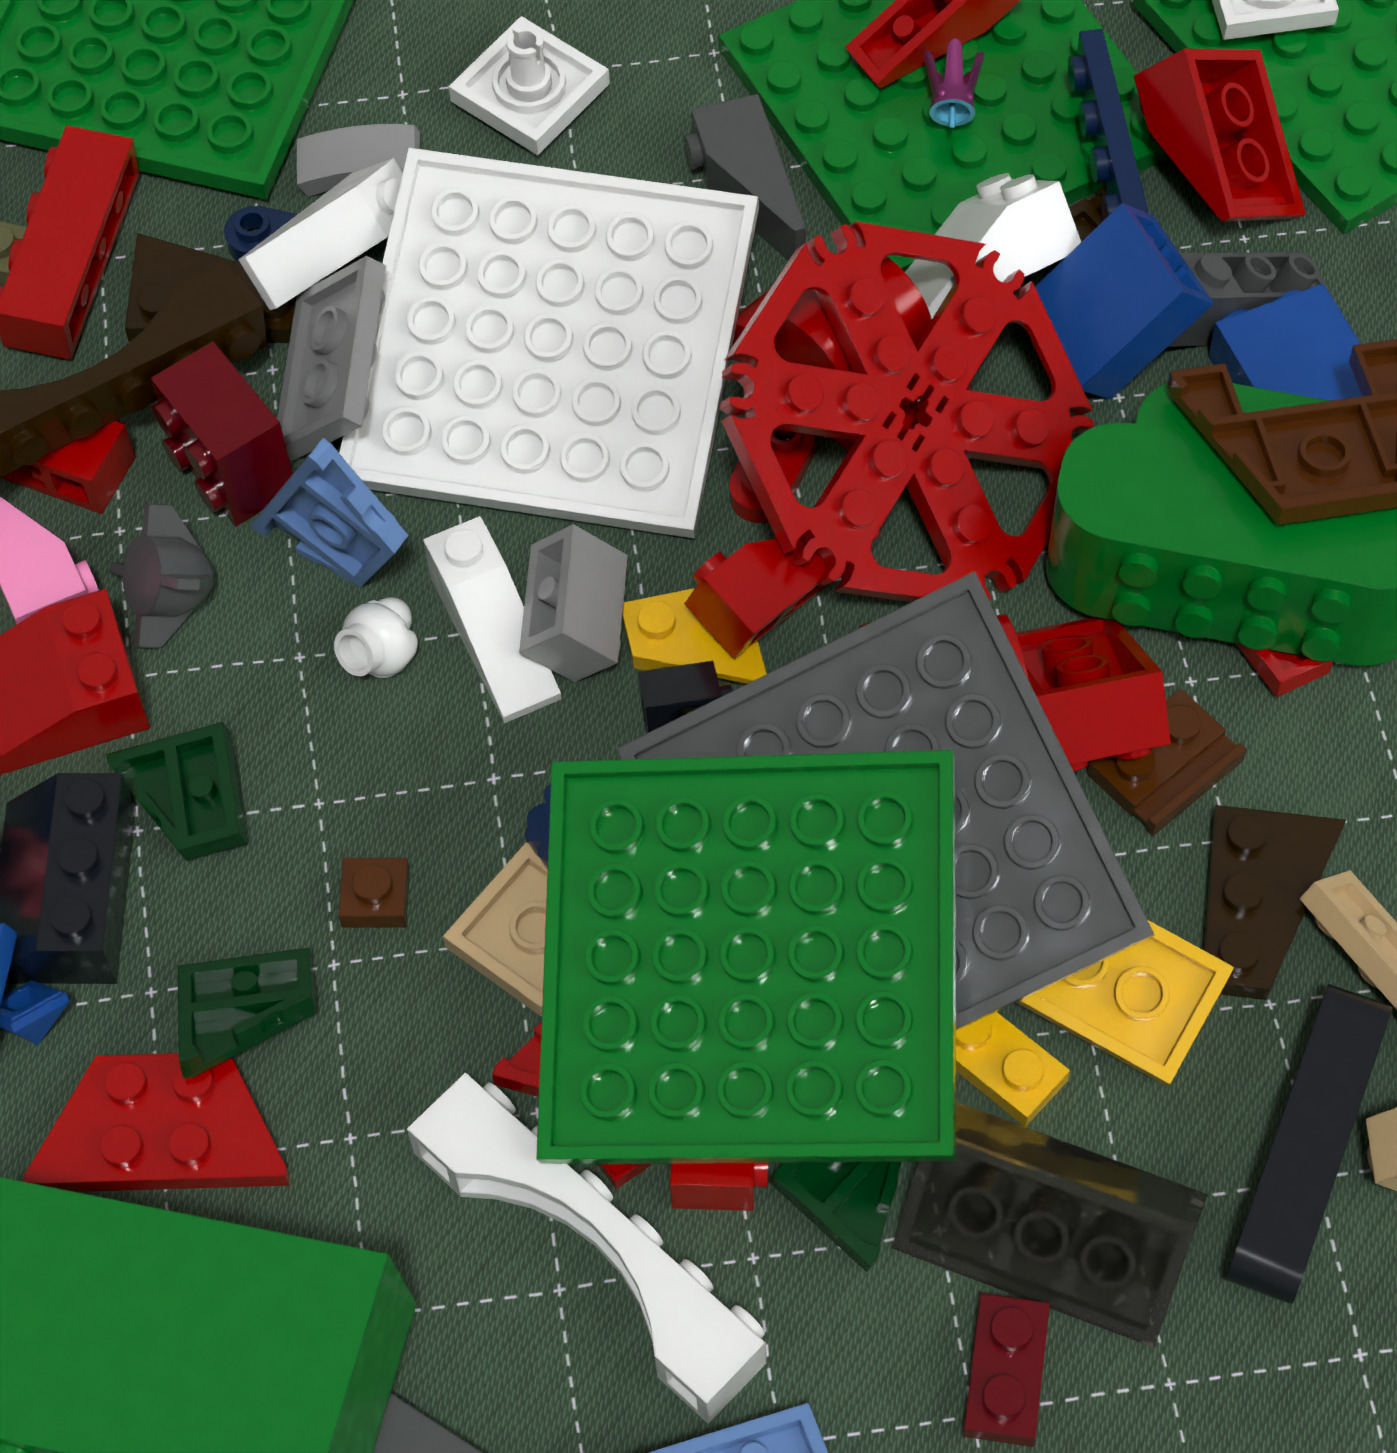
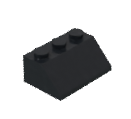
M57 773L7 802L0 851V923H5L18 932L6 984H25L31 980L41 984H117L136 807L122 773Z

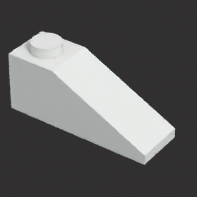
M394 158L351 173L238 259L269 310L280 307L389 236L403 175Z
M481 516L423 539L430 578L504 724L561 700V692L552 671L519 653L524 606L508 568Z

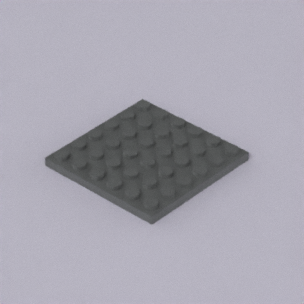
M975 571L617 748L621 760L953 750L955 756L956 1031L1155 936Z

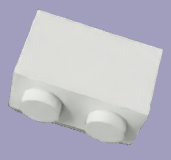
M1004 173L982 181L976 186L978 194L960 202L935 233L938 236L986 244L979 251L976 262L994 250L999 252L1000 256L994 264L993 272L995 277L1001 282H1004L1008 275L1018 269L1025 273L1024 277L1049 266L1067 257L1081 243L1060 182L1036 180L1033 174L1011 179L1009 173ZM915 259L905 273L913 281L924 298L932 319L954 285L955 277L951 269L942 263Z

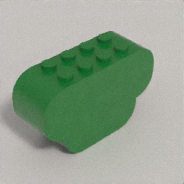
M1168 383L1159 386L1144 399L1137 414L1136 424L1118 422L1099 425L1080 434L1068 446L1062 460L1058 478L1046 560V572L1049 583L1055 593L1075 610L1090 616L1118 621L1128 626L1141 625L1178 632L1192 638L1204 637L1242 644L1256 650L1269 648V650L1306 656L1320 662L1333 660V662L1348 665L1372 666L1397 658V508L1277 525L1169 395ZM1233 383L1244 413L1331 401Z

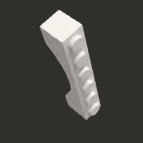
M464 1073L407 1128L413 1153L461 1197L496 1199L534 1209L567 1225L593 1244L622 1275L642 1310L653 1343L657 1378L709 1424L766 1364L765 1342L761 1339L765 1333L760 1324L742 1307L734 1305L729 1310L710 1293L714 1289L711 1281L692 1262L683 1259L678 1264L660 1248L663 1240L646 1220L637 1214H633L628 1219L610 1203L613 1200L612 1193L592 1172L584 1170L578 1174L568 1164H541L537 1161L538 1126H535L530 1131L513 1116L516 1109L499 1088L489 1082L482 1088L467 1073Z

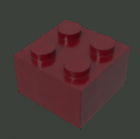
M214 341L151 377L158 403L151 406V409L158 424L168 436L162 440V445L174 466L180 472L189 468L197 478L194 481V485L205 505L213 513L221 509L232 524L237 527L262 512L293 473L280 422Z

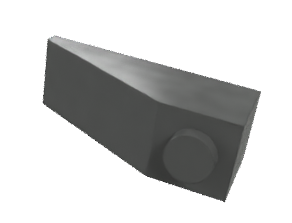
M755 94L691 109L692 133L684 135V146L690 168L701 169L706 187L709 190L758 196L759 211L755 232L789 261L795 250L806 243V227L759 95Z

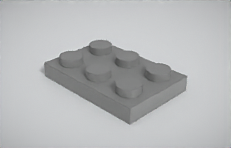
M368 256L309 287L296 297L277 417L281 425L290 461L311 452L322 438L332 442L362 427L363 421L367 416L369 410L367 391L371 367L377 356L375 337L378 317L385 301V294L382 289L386 265Z

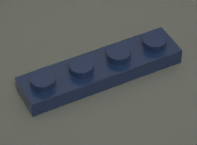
M1103 29L1080 31L1077 56H1070L1068 58V77L1072 92L1080 91L1083 100L1079 104L1081 133L1083 137L1091 136L1094 148H1091L1090 151L1092 178L1094 183H1103L1105 195H1102L1101 200L1103 221L1121 203L1149 213Z

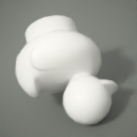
M389 597L379 601L372 600L355 607L345 618L343 628L336 635L334 641L335 654L341 666L354 676H365L369 673L378 678H387L401 672L414 657L418 647L417 636L415 632L410 630L412 612L409 606L403 600Z

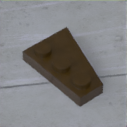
M137 233L125 331L130 342L146 328L162 308L172 286L224 261L262 304L267 343H289L297 296L280 307L269 310L240 262Z
M1221 805L1215 806L1212 819L1203 950L1234 967L1220 995L1267 1000L1307 909L1300 898L1315 881L1321 880L1324 869L1343 831L1345 819Z

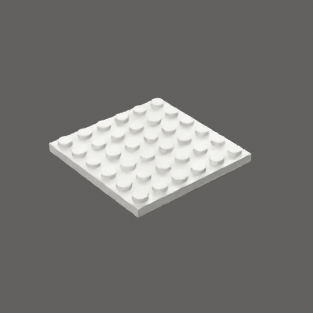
M408 148L382 263L386 265L382 289L385 294V301L378 317L375 337L377 356L371 367L368 384L369 410L362 427L343 436L339 454L370 490L695 539L726 379L722 378V371L729 366L730 361H724L733 345L759 211L758 196Z

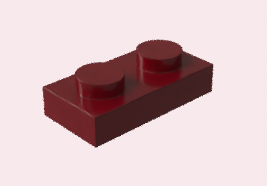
M980 1293L963 1437L1034 1447L1050 1303Z

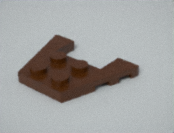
M1397 339L1353 345L1349 364L1362 394L1361 397L1249 413L1242 411L1225 363L1170 371L1167 385L1169 395L1277 525L1397 508Z

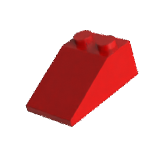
M1182 49L1134 75L1140 98V108L1145 116L1148 131L1221 222L1297 219L1306 215L1260 49Z
M106 589L46 606L0 635V775L150 729L121 629Z
M1092 617L1016 633L1023 653L1029 682L1073 771L1085 768L1091 760L1111 756L1119 759H1137L1151 753L1152 748L1171 744L1162 670L1118 621Z

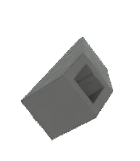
M1306 252L1180 253L1214 304L1168 347L1211 345L1215 322L1220 321L1227 314L1235 310H1250L1275 301L1279 296L1291 290L1303 291L1324 284L1332 297L1333 295L1320 276L1318 266L1309 258Z

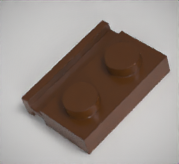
M1181 688L1166 700L1171 744L1152 748L1151 753L1137 759H1119L1111 756L1092 760L1088 767L1087 775L1131 817L1136 815L1147 826L1146 831L1152 837L1244 761L1247 750L1241 743L1236 745L1225 735L1226 729Z

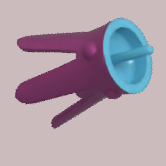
M954 38L948 43L944 79L937 72L932 53L929 50H924V59L932 90L929 114L932 120L950 128L964 125L975 116L973 93L984 59L983 51L977 53L971 72L963 76L962 44L958 39Z

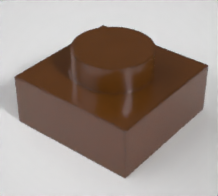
M342 858L339 920L342 928H407L410 876L407 858Z

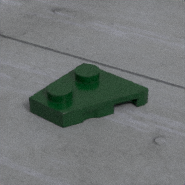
M223 722L106 754L107 763L115 773L123 774L128 789L186 861L247 844L231 732Z
M309 947L178 965V1051L183 1079L195 1077L316 1014L313 963Z
M901 1162L783 1163L771 1176L769 1183L867 1272L878 1259L881 1248L879 1245L888 1211L892 1206L898 1184L897 1177Z

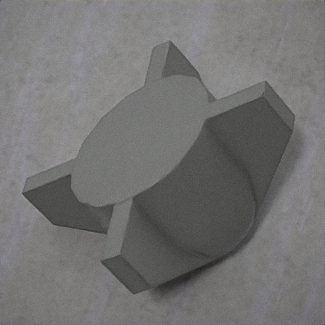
M144 503L142 535L137 536L130 543L124 563L110 562V573L123 576V589L126 601L131 611L136 614L134 646L162 648L192 611L209 595L213 583V570L209 559L203 553L172 505Z

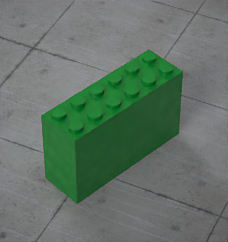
M0 1177V1453H373L417 1303L389 1254Z

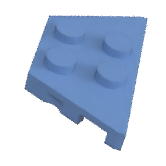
M322 438L250 525L252 529L265 537L276 526L299 538L301 541L295 547L297 554L316 564L329 568L336 575L359 587H362L396 553L409 536L399 525L396 518L383 506L339 452L325 438Z

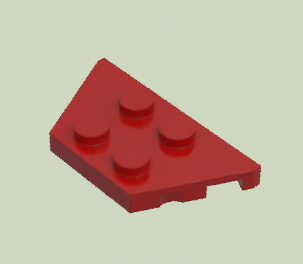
M179 1053L95 1056L24 1174V1182L73 1192L289 1186L290 1179L287 1168L232 1057L195 1077L183 1079L179 1064Z

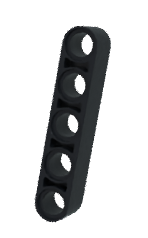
M1331 984L1327 985L1225 1280L1288 1304H1293L1393 1006Z

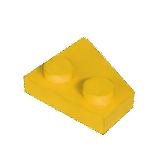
M695 588L623 602L622 623L633 668L646 671L713 661L717 678L748 684L767 674L758 641L736 659H733L686 607L684 603Z

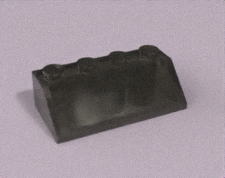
M956 1102V1161H918L892 1249L1026 1300L1050 1303V1309L1154 1348L1208 1194Z

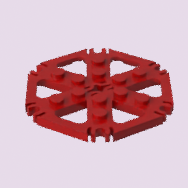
M855 221L850 226L847 224L840 226L831 233L837 247V254L827 249L821 235L814 237L795 250L724 359V361L736 360L739 363L732 364L722 371V378L738 381L743 386L745 394L744 398L729 397L721 402L720 410L729 415L721 420L784 555L794 551L798 539L802 537L805 542L798 546L794 552L792 563L799 567L809 562L814 552L820 554L825 561V570L818 582L825 586L834 582L843 574L840 584L833 591L838 593L913 602L974 571L988 599H991L985 586L986 575L992 578L999 593L1015 587L1016 584L1025 581L1050 539L1059 473L1064 454L1072 442V432L1083 433L1093 428V420L1087 416H1082L1092 411L1091 405L1033 282L1031 281L1020 288L1025 274L1020 269L1008 275L1004 282L999 281L993 272L994 264L1000 256L999 252L994 250L976 262L979 251L986 245L984 243ZM887 255L942 263L951 269L955 277L954 285L916 345H914L881 274V263ZM1020 288L1018 297L1016 298L1013 292ZM815 290L853 372L791 363L778 355L774 345L775 336L804 291ZM1017 323L1028 332L1051 382V394L1046 401H1034L966 390L1006 324ZM921 398L916 406L918 410L915 414V418L921 424L917 423L900 433L905 425L903 421L906 417V413L901 407H905ZM943 401V404L940 407V409L936 411V408L939 405V403ZM1070 412L1077 414V416L1071 417ZM745 414L746 418H739L736 416ZM774 429L855 441L813 508L801 505L796 500L770 443L771 434ZM968 458L1041 468L1046 471L1049 478V488L1024 531L1019 536L1008 535L1000 528ZM906 485L945 566L944 571L940 574L885 568L879 565L872 555V541Z

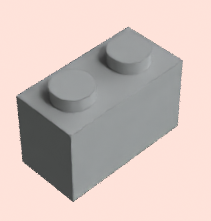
M574 524L532 544L519 653L573 682H577L617 664L621 646L620 633L623 601L626 592L625 579L628 555Z

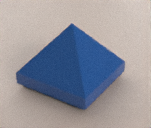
M33 980L3 995L0 1006V1029L39 1045L69 1003L67 993Z

